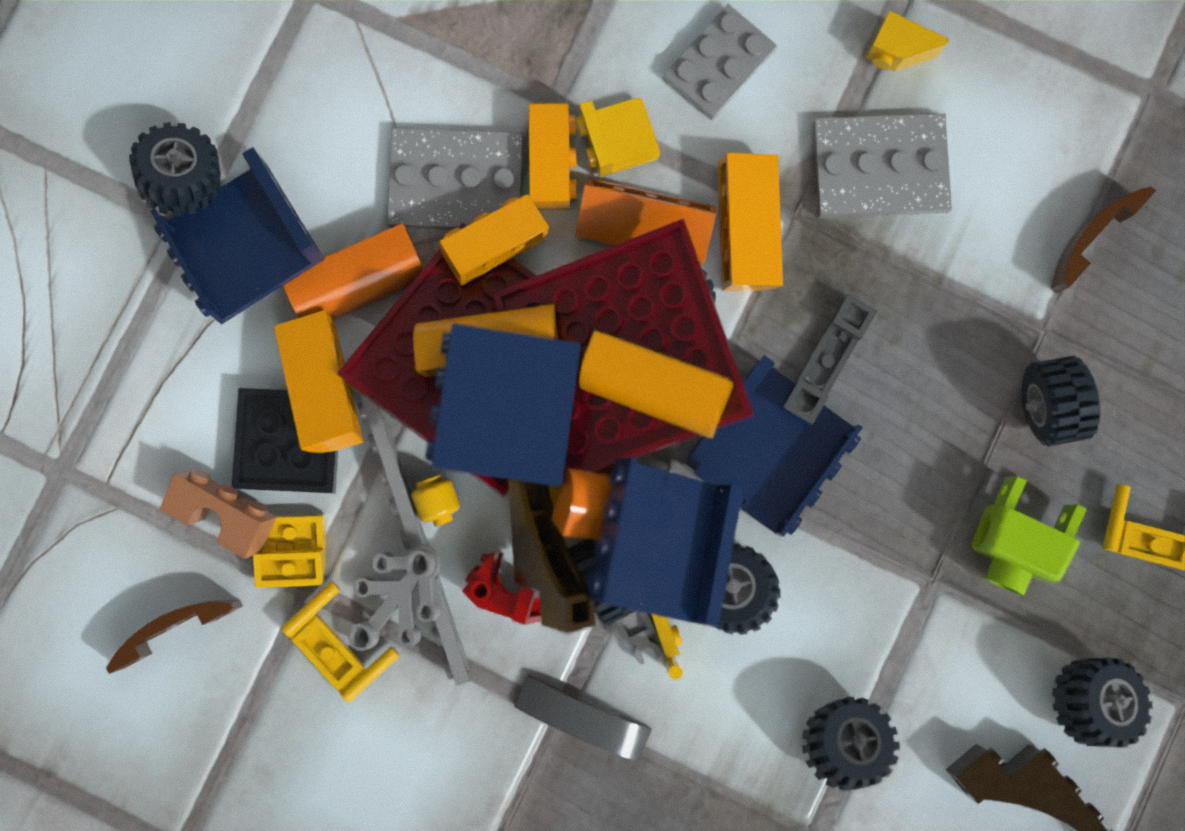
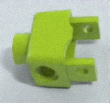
M1019 476L1005 477L994 504L985 505L972 540V548L975 552L992 559L984 577L985 580L1007 591L1024 596L1031 579L1054 583L1063 578L1081 543L1074 537L1087 508L1078 504L1063 505L1055 526L1052 528L1014 510L1027 480Z

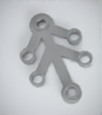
M427 545L414 548L408 556H394L390 552H384L374 557L373 568L379 574L392 572L393 570H408L401 580H375L371 576H366L355 581L354 591L360 598L373 595H389L368 622L358 623L351 627L349 642L355 650L364 651L375 647L380 638V629L397 608L399 609L400 628L397 632L398 642L404 647H409L420 641V629L414 625L412 589L417 583L420 604L417 607V617L424 623H429L439 618L441 609L439 604L433 601L432 578L440 570V557L434 548ZM424 557L427 561V568L424 566L423 563ZM383 558L387 561L386 568L382 564ZM364 582L368 585L367 592L364 590L363 587ZM427 606L431 609L430 617L426 613ZM407 630L411 633V641L407 638Z

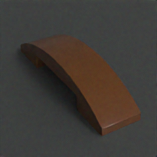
M1150 186L1132 192L1092 216L1075 233L1065 247L1055 269L1051 290L1057 294L1069 288L1091 264L1081 255L1113 218L1121 223L1132 217L1156 190Z
M214 600L182 607L166 613L134 633L118 649L107 665L106 670L108 674H111L152 655L147 641L195 616H198L201 624L205 625L243 607L240 600Z

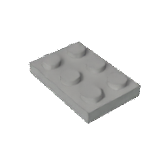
M727 4L665 72L663 79L710 120H713L776 50L777 45L730 4Z

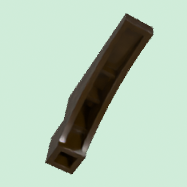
M508 479L515 583L539 590L541 625L565 634L596 626L595 602L588 600L590 590H588L587 584L573 561L562 533L551 520L554 506L549 485Z
M975 744L945 769L967 797L977 804H980L983 800L1021 805L1065 822L1076 831H1108L1101 823L1104 820L1103 815L1090 802L1084 803L1079 797V794L1082 792L1079 786L1069 776L1063 777L1056 769L1059 765L1058 761L1045 748L1039 750L1028 744L1005 764L1004 760L994 749L989 748L986 750L980 745Z

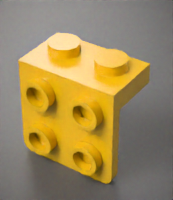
M633 98L595 110L592 100L579 104L580 116L575 117L580 136H586L589 147L585 148L590 167L596 166L599 178L659 159L660 149L644 101L641 98Z

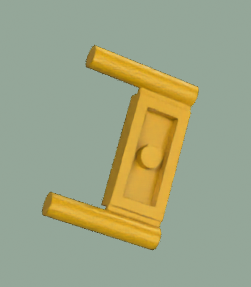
M1116 484L1102 550L1185 571V535L1124 520L1131 487Z
M331 581L281 627V630L292 639L295 645L340 693L341 697L347 703H350L387 669L400 654L393 646H390L367 669L364 668L365 665L325 620L316 614L341 591L340 587L334 581Z
M651 614L666 657L664 666L672 679H680L683 675V670L674 656L680 655L677 646L683 643L677 625L670 626L667 617Z

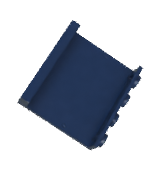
M254 147L242 153L251 169L220 187V190H217L216 199L214 201L208 199L209 206L204 210L198 207L195 214L189 215L188 211L182 212V216H174L169 220H166L155 208L151 210L157 222L153 226L156 233L165 243L168 242L171 247L167 250L168 255L178 267H182L185 272L180 275L183 282L191 292L195 291L198 299L195 300L196 306L205 317L211 315L221 325L325 260L270 168Z
M452 323L450 333L443 332L440 353L447 354L445 368L438 367L435 389H441L442 391L440 404L433 403L430 424L437 426L435 439H427L424 460L431 461L430 469L528 481L556 487L562 486L581 344Z
M763 355L743 381L755 416L715 430L712 439L703 436L682 466L705 482L716 485L733 484L744 487L740 508L777 536L784 537L786 533L792 535L803 520L799 515L806 506L811 508L820 498L822 491L819 488L825 479L831 481L842 466L838 461L845 452L850 454L859 444L861 437L858 434L863 427L860 424L852 426L825 405L822 407L813 425L784 410L782 407L795 383L772 367L775 362Z
M634 457L617 459L616 465L612 467L609 480L612 485L609 499L603 506L602 517L604 524L602 534L598 537L595 545L597 559L595 569L588 580V590H590L588 600L718 628L744 487L733 484L716 485L638 464L636 463L637 458Z

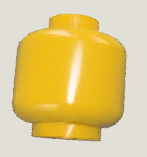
M441 474L415 483L417 488L412 491L411 498L420 521H433L436 527L454 520L452 513L460 508V502L450 479H442Z

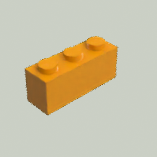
M569 103L529 104L530 198L538 210H570V199H577L576 179H570V167H576V147H570V135H576V115H569Z
M529 194L521 198L516 196L505 201L501 208L495 212L480 214L469 226L463 229L455 228L447 232L443 239L439 241L440 250L459 284L463 286L547 240L549 226Z

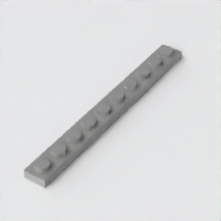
M359 393L362 401L357 404L363 422H369L372 434L368 435L371 449L374 454L379 453L383 464L379 467L381 479L385 486L390 485L393 498L389 499L395 518H401L404 527L403 530H400L403 545L406 550L411 549V551L418 546H429L422 523L411 498L412 493L385 412ZM424 557L423 563L424 566L427 568V561ZM439 574L432 578L433 601L439 604L441 614L435 620L436 626L432 627V632L437 646H443L447 659L443 660L446 675L449 680L454 678L456 686L470 682L473 676ZM427 606L426 613L431 614V609Z

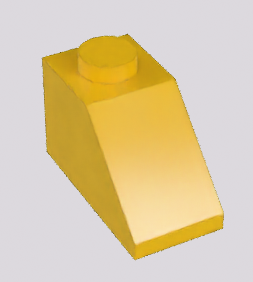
M889 11L865 58L871 60L880 69H890L895 72L938 57L947 45L949 38Z

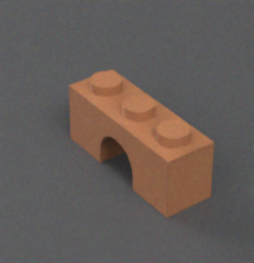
M196 468L174 474L159 510L187 526L205 520L209 510H213L221 521V531L216 543L244 559L262 551L277 518L269 513L267 507L256 501H248L238 495L239 492L235 488L224 484L220 485L211 480L207 472Z

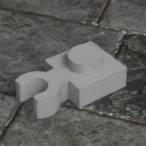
M636 611L614 622L625 646L635 642L634 654L639 664L645 663L641 654L645 648L653 649L656 657L661 656L658 643L648 637L656 633L648 613Z

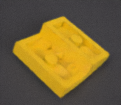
M325 513L275 515L277 518L262 551L253 555L255 588L324 585L326 565Z

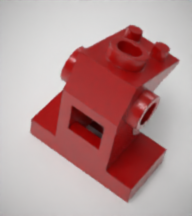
M492 552L488 555L484 553L480 558V561L483 562L482 566L477 565L467 575L465 581L468 584L462 592L477 608L511 618L513 622L522 625L541 622L539 590L527 586L521 587L518 593L506 590L499 578L504 553Z

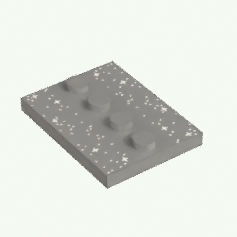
M945 113L816 118L813 121L818 218L948 213L952 210Z
M392 128L387 225L392 228L403 223L406 228L452 230L458 228L462 222L469 226L482 213L489 212L491 214L501 208L505 201L517 196L521 198L523 133Z

